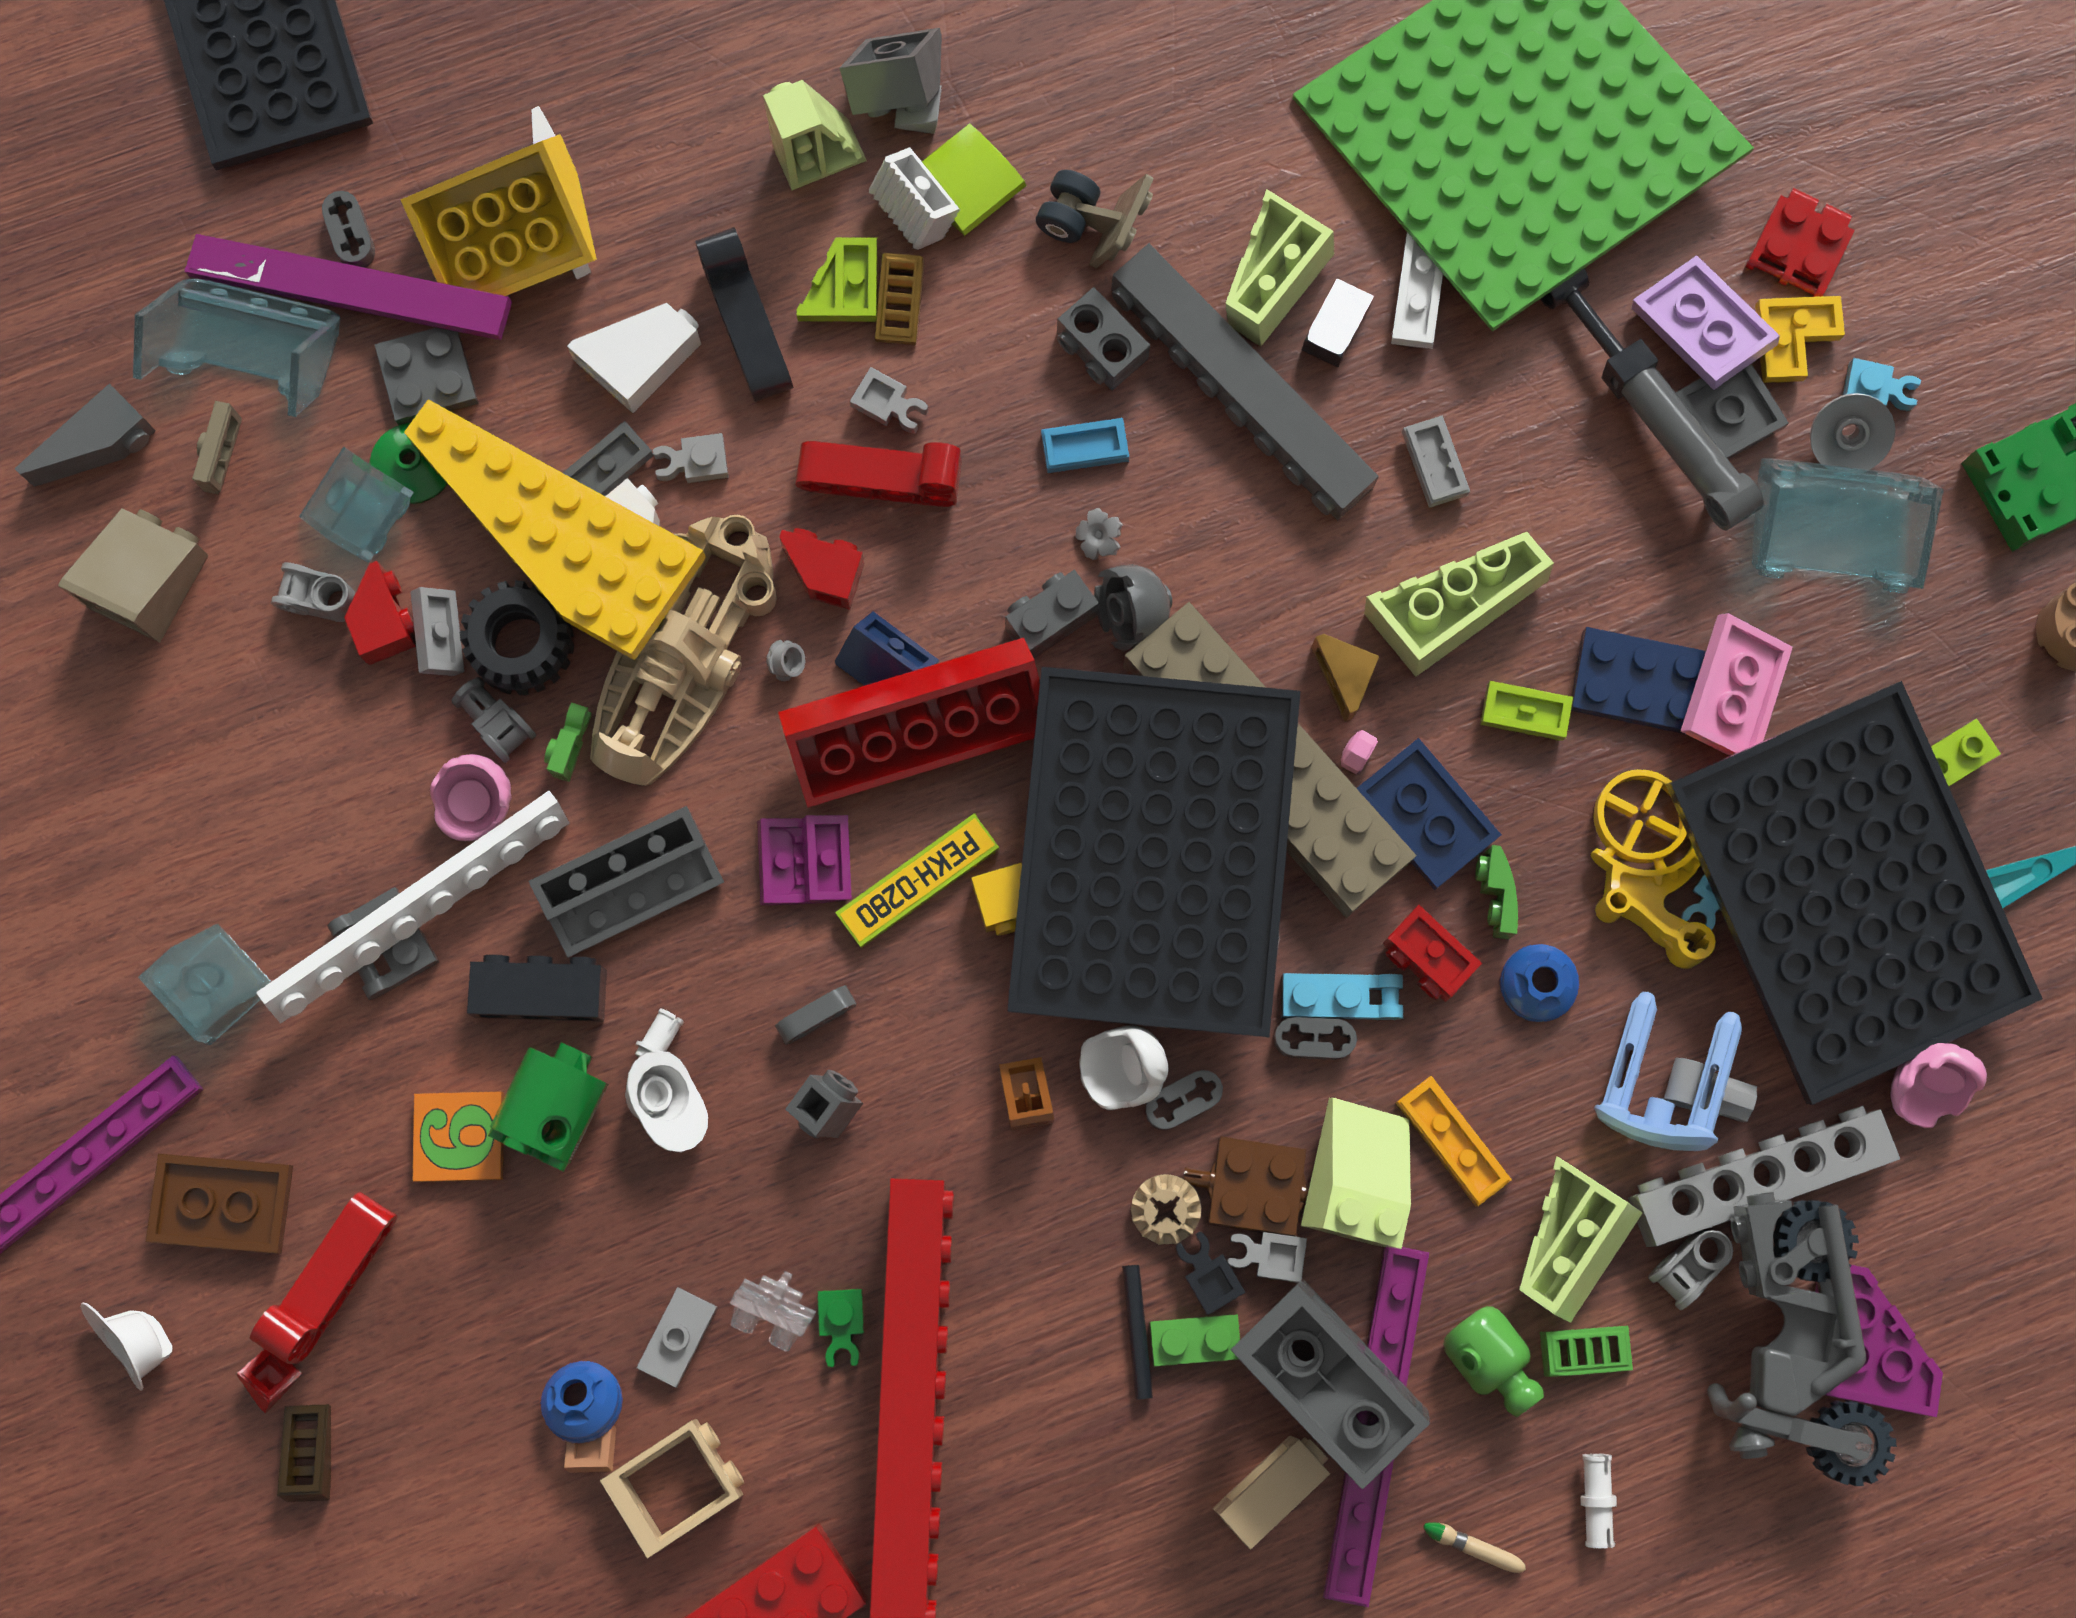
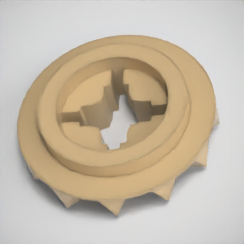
M1157 1175L1146 1180L1137 1189L1131 1205L1132 1220L1143 1237L1158 1245L1178 1244L1192 1235L1199 1223L1201 1216L1200 1199L1195 1189L1186 1180L1174 1175ZM1178 1196L1179 1199L1176 1201L1174 1213L1177 1215L1180 1223L1175 1219L1172 1221L1168 1217L1162 1221L1159 1220L1156 1224L1153 1223L1156 1220L1158 1208L1151 1198L1153 1197L1156 1201L1160 1200L1166 1204Z

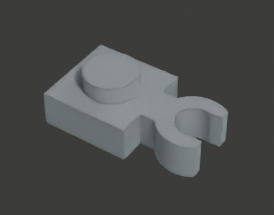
M870 367L850 400L852 408L887 426L892 416L899 419L902 429L913 434L917 432L918 427L915 422L907 418V415L912 411H918L925 416L928 413V406L924 401L917 398L904 399L907 393V386Z
M722 433L681 438L682 450L675 451L668 446H659L653 449L655 459L667 458L671 460L669 467L655 470L657 479L660 481L672 480L680 472H685L687 483L729 478Z
M1263 1232L1260 1245L1254 1244L1252 1239L1246 1235L1234 1234L1231 1236L1230 1242L1243 1244L1246 1248V1256L1243 1259L1228 1258V1264L1233 1268H1244L1250 1263L1258 1264L1256 1277L1300 1283L1302 1280L1307 1238Z

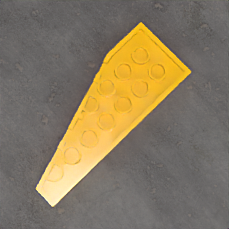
M429 399L404 431L410 442L435 471L441 475L459 499L465 503L477 520L514 563L520 567L563 620L633 660H636L706 558L702 549Z

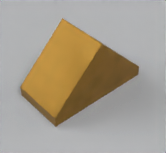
M1321 634L1315 637L1311 648L1343 720L1347 722L1352 720L1358 711L1379 656L1326 634Z

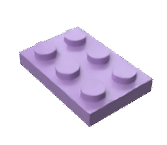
M1697 255L1633 299L1632 310L1713 390L1776 347L1779 342L1780 335Z

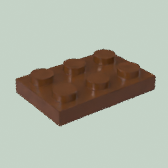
M158 1153L145 1242L282 1254L293 1166Z

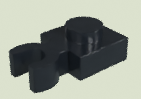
M1202 1232L1194 1234L1200 1243V1250L1197 1254H1188L1181 1243L1175 1246V1250L1183 1262L1193 1266L1195 1271L1184 1278L1206 1315H1209L1246 1292L1223 1254L1211 1260L1208 1255L1210 1249L1209 1241Z

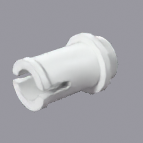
M660 1008L658 1015L642 1042L637 1040L635 1045L638 1049L635 1055L641 1057L644 1053L655 1050L666 1052L679 1028L684 1024V1021L678 1017L676 1019V1015Z

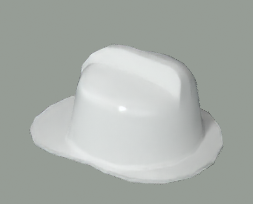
M655 1050L644 1053L633 1063L628 1073L625 1093L629 1110L640 1120L653 1142L665 1150L682 1152L694 1148L702 1141L706 1133L708 1113L699 1092L681 1060L670 1052Z
M81 1303V1310L92 1329L122 1362L133 1383L142 1391L144 1387L141 1378L172 1354V1345L160 1323L153 1316L140 1311H128L103 1318L89 1304Z

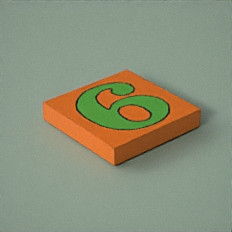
M504 1092L414 1094L413 1182L503 1180L504 1144L489 1137L488 1134L491 1130L490 1125L504 1099Z

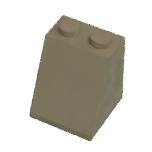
M121 508L62 577L58 586L86 608L160 643L206 561L208 554L197 545L200 539L192 533L176 527L174 532H171L161 527L162 520L144 510L139 509L135 515Z

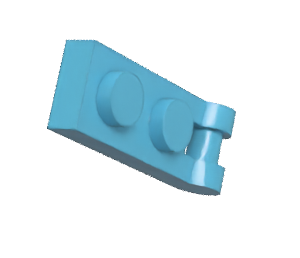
M1283 973L1282 1018L1403 1019V1005H1399V990L1403 989V975ZM1369 990H1382V1005H1369Z

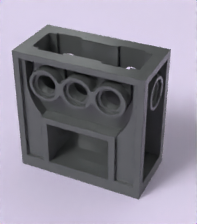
M1304 1280L1297 1284L1230 1349L1362 1490L1430 1424L1429 1410ZM1302 1339L1311 1343L1315 1351V1356L1312 1360L1302 1361L1294 1355L1292 1345L1295 1340ZM1365 1410L1372 1411L1377 1415L1379 1421L1374 1425H1365L1357 1419L1356 1414Z

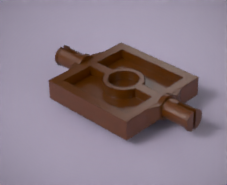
M1220 1136L1216 1161L1211 1170L1204 1171L1185 1167L1183 1179L1191 1186L1208 1189L1210 1199L1208 1225L1295 1237L1298 1214L1304 1203L1306 1204L1309 1186H1306L1304 1176L1306 1149Z

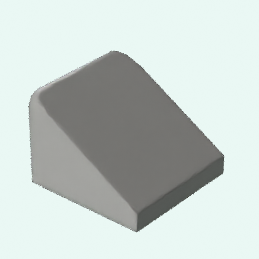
M941 85L940 90L930 100L926 108L914 112L905 111V107L897 108L894 128L935 134L939 114Z

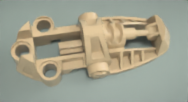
M745 516L710 517L690 525L687 534H674L702 549L706 558L636 660L629 658L619 651L615 655L598 703L590 755L592 762L607 774L633 784L644 786L653 784L690 748L716 712L728 688L736 681L742 667L740 662L741 656L727 650L738 627L744 626L749 615L764 616L772 611L777 601L773 584L771 551L767 538L755 532L753 524ZM741 531L749 535L747 541L740 546H733L727 543L730 535L735 532ZM711 554L741 567L708 630L706 626L720 601V597L713 595L711 591L698 587L685 614L680 613L690 596L688 589L694 578L700 577ZM760 585L767 589L766 595L760 600L752 601L745 597L746 592L753 586ZM642 684L643 686L635 701L638 708L629 726L621 725L615 733L639 685ZM663 694L675 700L676 703L650 758L640 752L645 738L644 735L640 734V729L648 712H654Z

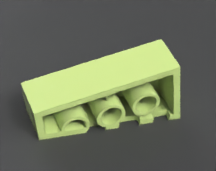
M1525 532L1476 552L1475 556L1457 563L1453 561L1445 564L1438 571L1418 579L1413 577L1401 582L1396 588L1366 596L1364 614L1417 677L1547 583L1554 563L1529 533Z

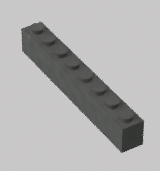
M1150 243L1113 274L1111 290L1113 291L1112 297L1124 311L1128 312L1131 310L1141 320L1140 325L1153 340L1159 338L1169 348L1168 353L1171 359L1180 368L1185 369L1187 367L1198 378L1196 380L1197 384L1210 398L1216 396L1226 406L1225 412L1231 421L1239 427L1245 426L1255 436V444L1265 455L1270 457L1273 454L1283 465L1282 469L1287 478L1297 486L1302 484L1313 495L1311 496L1312 502L1323 514H1331L1338 521L1374 488L1379 476Z

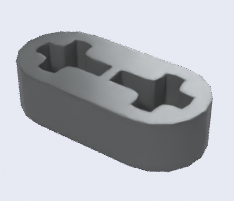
M335 191L329 194L323 201L322 214L336 254L344 264L364 268L369 266L374 260L375 246L363 210L356 198L349 192ZM341 205H345L348 209L346 214L349 223L343 225L337 215L339 213L338 207ZM353 235L360 245V254L352 256L349 251L351 246L348 237Z
M844 985L783 1018L775 1025V1028L784 1044L788 1045L854 1008L857 1003L848 987Z
M1292 1017L1287 1018L1275 1029L1273 1040L1278 1052L1287 1057L1337 1060L1343 1059L1354 1050L1357 1036L1352 1025L1344 1020ZM1291 1026H1296L1298 1034L1312 1035V1042L1302 1041L1297 1044L1296 1049H1291L1289 1041L1282 1040V1034L1288 1033ZM1334 1028L1340 1029V1035L1347 1037L1348 1043L1341 1045L1339 1051H1333L1332 1043L1318 1042V1036L1331 1035Z
M1200 1070L1163 1088L1155 1099L1145 1105L1147 1121L1158 1130H1169L1211 1109L1222 1097L1223 1086L1221 1080L1210 1071ZM1201 1079L1204 1084L1209 1082L1213 1084L1214 1089L1209 1093L1210 1101L1205 1102L1202 1097H1198L1190 1102L1187 1101L1185 1095L1196 1088L1195 1080ZM1158 1099H1163L1166 1104L1180 1099L1182 1106L1171 1113L1172 1121L1167 1122L1164 1117L1155 1118L1153 1112L1158 1108L1156 1102Z

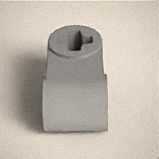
M284 562L282 564L281 570L284 572L277 596H273L271 599V605L294 614L312 615L335 622L345 621L344 617L356 592L341 577L315 571L294 563ZM343 591L340 602L336 605L328 606L329 597L334 592Z
M1701 1230L1695 1232L1674 1252L1664 1258L1652 1270L1648 1279L1652 1283L1658 1282L1676 1300L1675 1306L1679 1310H1683L1695 1301L1718 1273L1729 1264L1733 1255L1732 1243L1725 1234L1719 1231ZM1706 1238L1714 1240L1718 1248L1717 1256L1711 1262L1703 1260L1699 1251L1700 1244Z

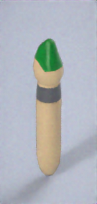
M1429 1522L1423 1526L1425 1532L1442 1545H1451L1459 1551H1463L1468 1555L1512 1573H1522L1526 1570L1525 1564L1517 1556L1470 1535L1455 1531L1447 1524Z

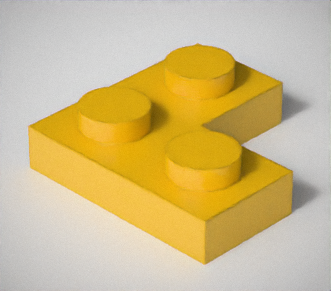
M1841 296L1759 299L1755 304L1756 313L1780 335L1778 345L1760 357L1763 383L1804 381L1808 376L1805 342L1840 341L1845 335Z

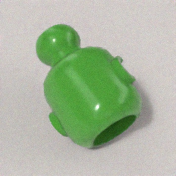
M1485 1306L1458 1324L1444 1338L1443 1345L1447 1356L1472 1389L1480 1395L1490 1394L1497 1389L1504 1398L1506 1410L1511 1415L1519 1417L1544 1398V1391L1541 1385L1535 1380L1529 1379L1522 1370L1530 1362V1350L1500 1310L1491 1306Z

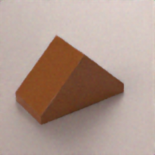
M1038 1057L999 1064L1010 1131L1053 1124L1054 1114L1042 1058Z

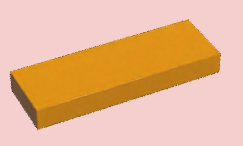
M1432 1076L1425 1079L1396 1102L1397 1106L1409 1119L1475 1207L1481 1205L1512 1181Z

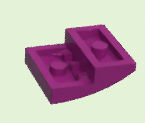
M806 815L804 818H761L757 821L761 906L816 904L852 900L848 815Z

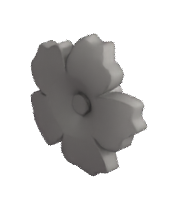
M1100 508L1089 511L1087 514L1088 521L1082 520L1079 526L1076 527L1075 536L1078 540H1085L1081 544V549L1084 551L1085 556L1092 560H1097L1099 554L1101 556L1116 555L1120 545L1114 538L1121 535L1120 529L1123 524L1119 521L1118 517L1108 518V514L1102 512Z

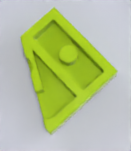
M836 237L827 252V259L824 265L818 269L812 280V287L803 304L800 303L797 308L796 316L798 321H877V238Z

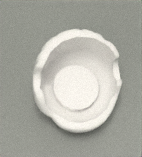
M1125 1025L1091 1037L1081 1047L1079 1059L1081 1081L1084 1088L1087 1089L1090 1098L1101 1108L1115 1110L1136 1107L1152 1101L1161 1092L1163 1083L1168 1075V1061L1162 1045L1148 1030L1135 1025Z

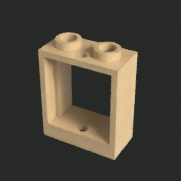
M697 1419L690 1421L600 1480L647 1558L744 1495L739 1488L744 1484V1480L731 1460L724 1463L715 1449L721 1443L708 1422L700 1425ZM691 1436L725 1491V1494L662 1535L627 1477Z
M1289 1436L1212 1509L1251 1550L1330 1475L1323 1466L1328 1458L1310 1439L1308 1440L1304 1437L1300 1441L1293 1436Z

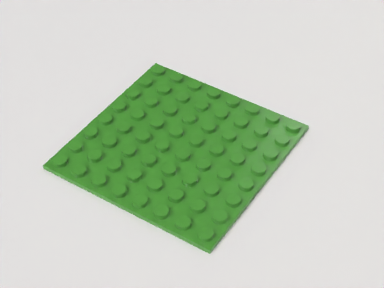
M1432 0L1293 93L1294 101L1492 332L1752 153L1754 149L1619 0Z

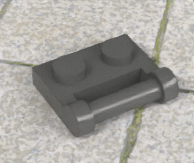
M394 887L354 911L332 920L327 927L333 938H336L400 894V891ZM419 927L412 936L400 940L382 953L392 970L391 972L380 976L373 963L364 965L357 971L365 984L362 989L368 1000H373L439 963V960Z

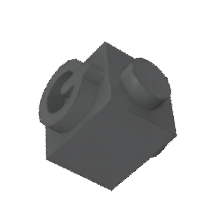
M829 1069L823 1076L810 1074L785 1110L799 1121V1127L808 1135L816 1139L820 1137L839 1138L863 1103L856 1097L858 1089L854 1086V1083L841 1074Z

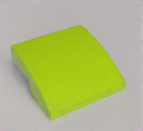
M970 123L922 161L959 207L958 216L954 218L955 221L951 224L964 236L1026 187L1025 180L1016 169Z

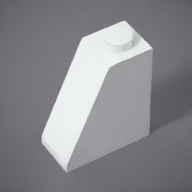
M665 303L574 339L567 347L573 360L628 410L634 413L701 345L697 332L699 325L694 318L685 310L680 309L676 312L669 304Z

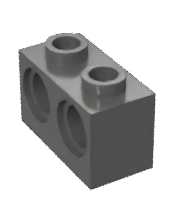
M1094 287L1057 319L1058 336L1056 338L1061 347L1072 356L1076 353L1086 363L1084 367L1089 376L1100 385L1104 382L1112 391L1148 360L1150 344ZM1086 321L1094 324L1097 329L1091 333H1082L1075 326L1080 322ZM1116 350L1122 353L1125 358L1120 362L1114 363L1108 361L1103 355L1108 351Z

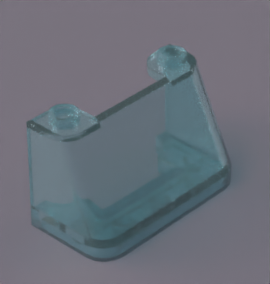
M1761 459L1757 486L1763 496L1764 507L1755 513L1752 566L1759 569V575L1770 578H1784L1785 572H1792L1794 568L1873 577L1883 582L1882 589L1896 593H1908L1909 587L1924 588L1944 491L1943 488L1925 478L1908 474L1783 459Z

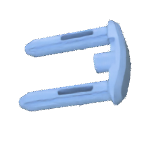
M1642 992L1631 1004L1603 1103L1594 1107L1597 1117L1611 1129L1630 1139L1650 1146L1684 1151L1706 1150L1718 1142V1138L1714 1135L1713 1131L1722 1100L1725 1096L1726 1085L1742 1032L1740 1017L1734 1012H1727L1716 1023L1688 1125H1672L1670 1121L1675 1105L1660 1098H1649L1644 1117L1633 1115L1628 1111L1657 1012L1654 995L1649 992ZM1633 1050L1624 1084L1619 1088L1629 1052ZM1719 1071L1709 1107L1704 1110L1714 1072Z

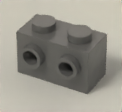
M1075 569L1065 576L1062 572L1057 573L1042 585L1043 591L1032 599L1024 596L1007 609L1009 614L1005 616V630L1013 641L1024 638L1034 659L1095 618L1098 614L1099 602Z

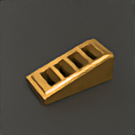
M883 253L875 342L916 345L924 275L923 257ZM891 274L913 275V277H910V276L891 275ZM889 288L912 289V294L889 292ZM888 304L911 306L910 311L890 310L887 307ZM886 320L909 322V329L886 327Z

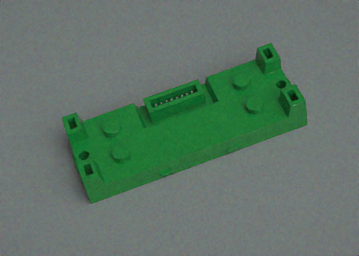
M2076 403L2047 420L2035 422L1994 444L1991 442L1975 450L1961 463L2012 552L2076 521Z

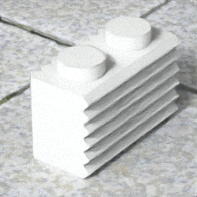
M910 147L885 157L869 188V193L873 194L874 199L879 201L878 205L881 206L884 212L889 213L888 217L894 219L893 224L898 225V230L903 231V236H905L908 242L913 243V248L917 250L942 240L960 211L959 207Z

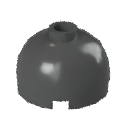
M1135 564L1109 568L1099 573L1098 577L1104 578L1102 585L1095 586L1094 597L1099 602L1097 616L1104 633L1109 632L1111 628L1114 637L1118 640L1111 642L1115 648L1121 651L1133 649L1169 619L1170 608L1173 602L1171 592L1152 570Z

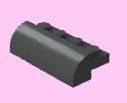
M684 806L528 882L568 958L724 883V880L687 806Z

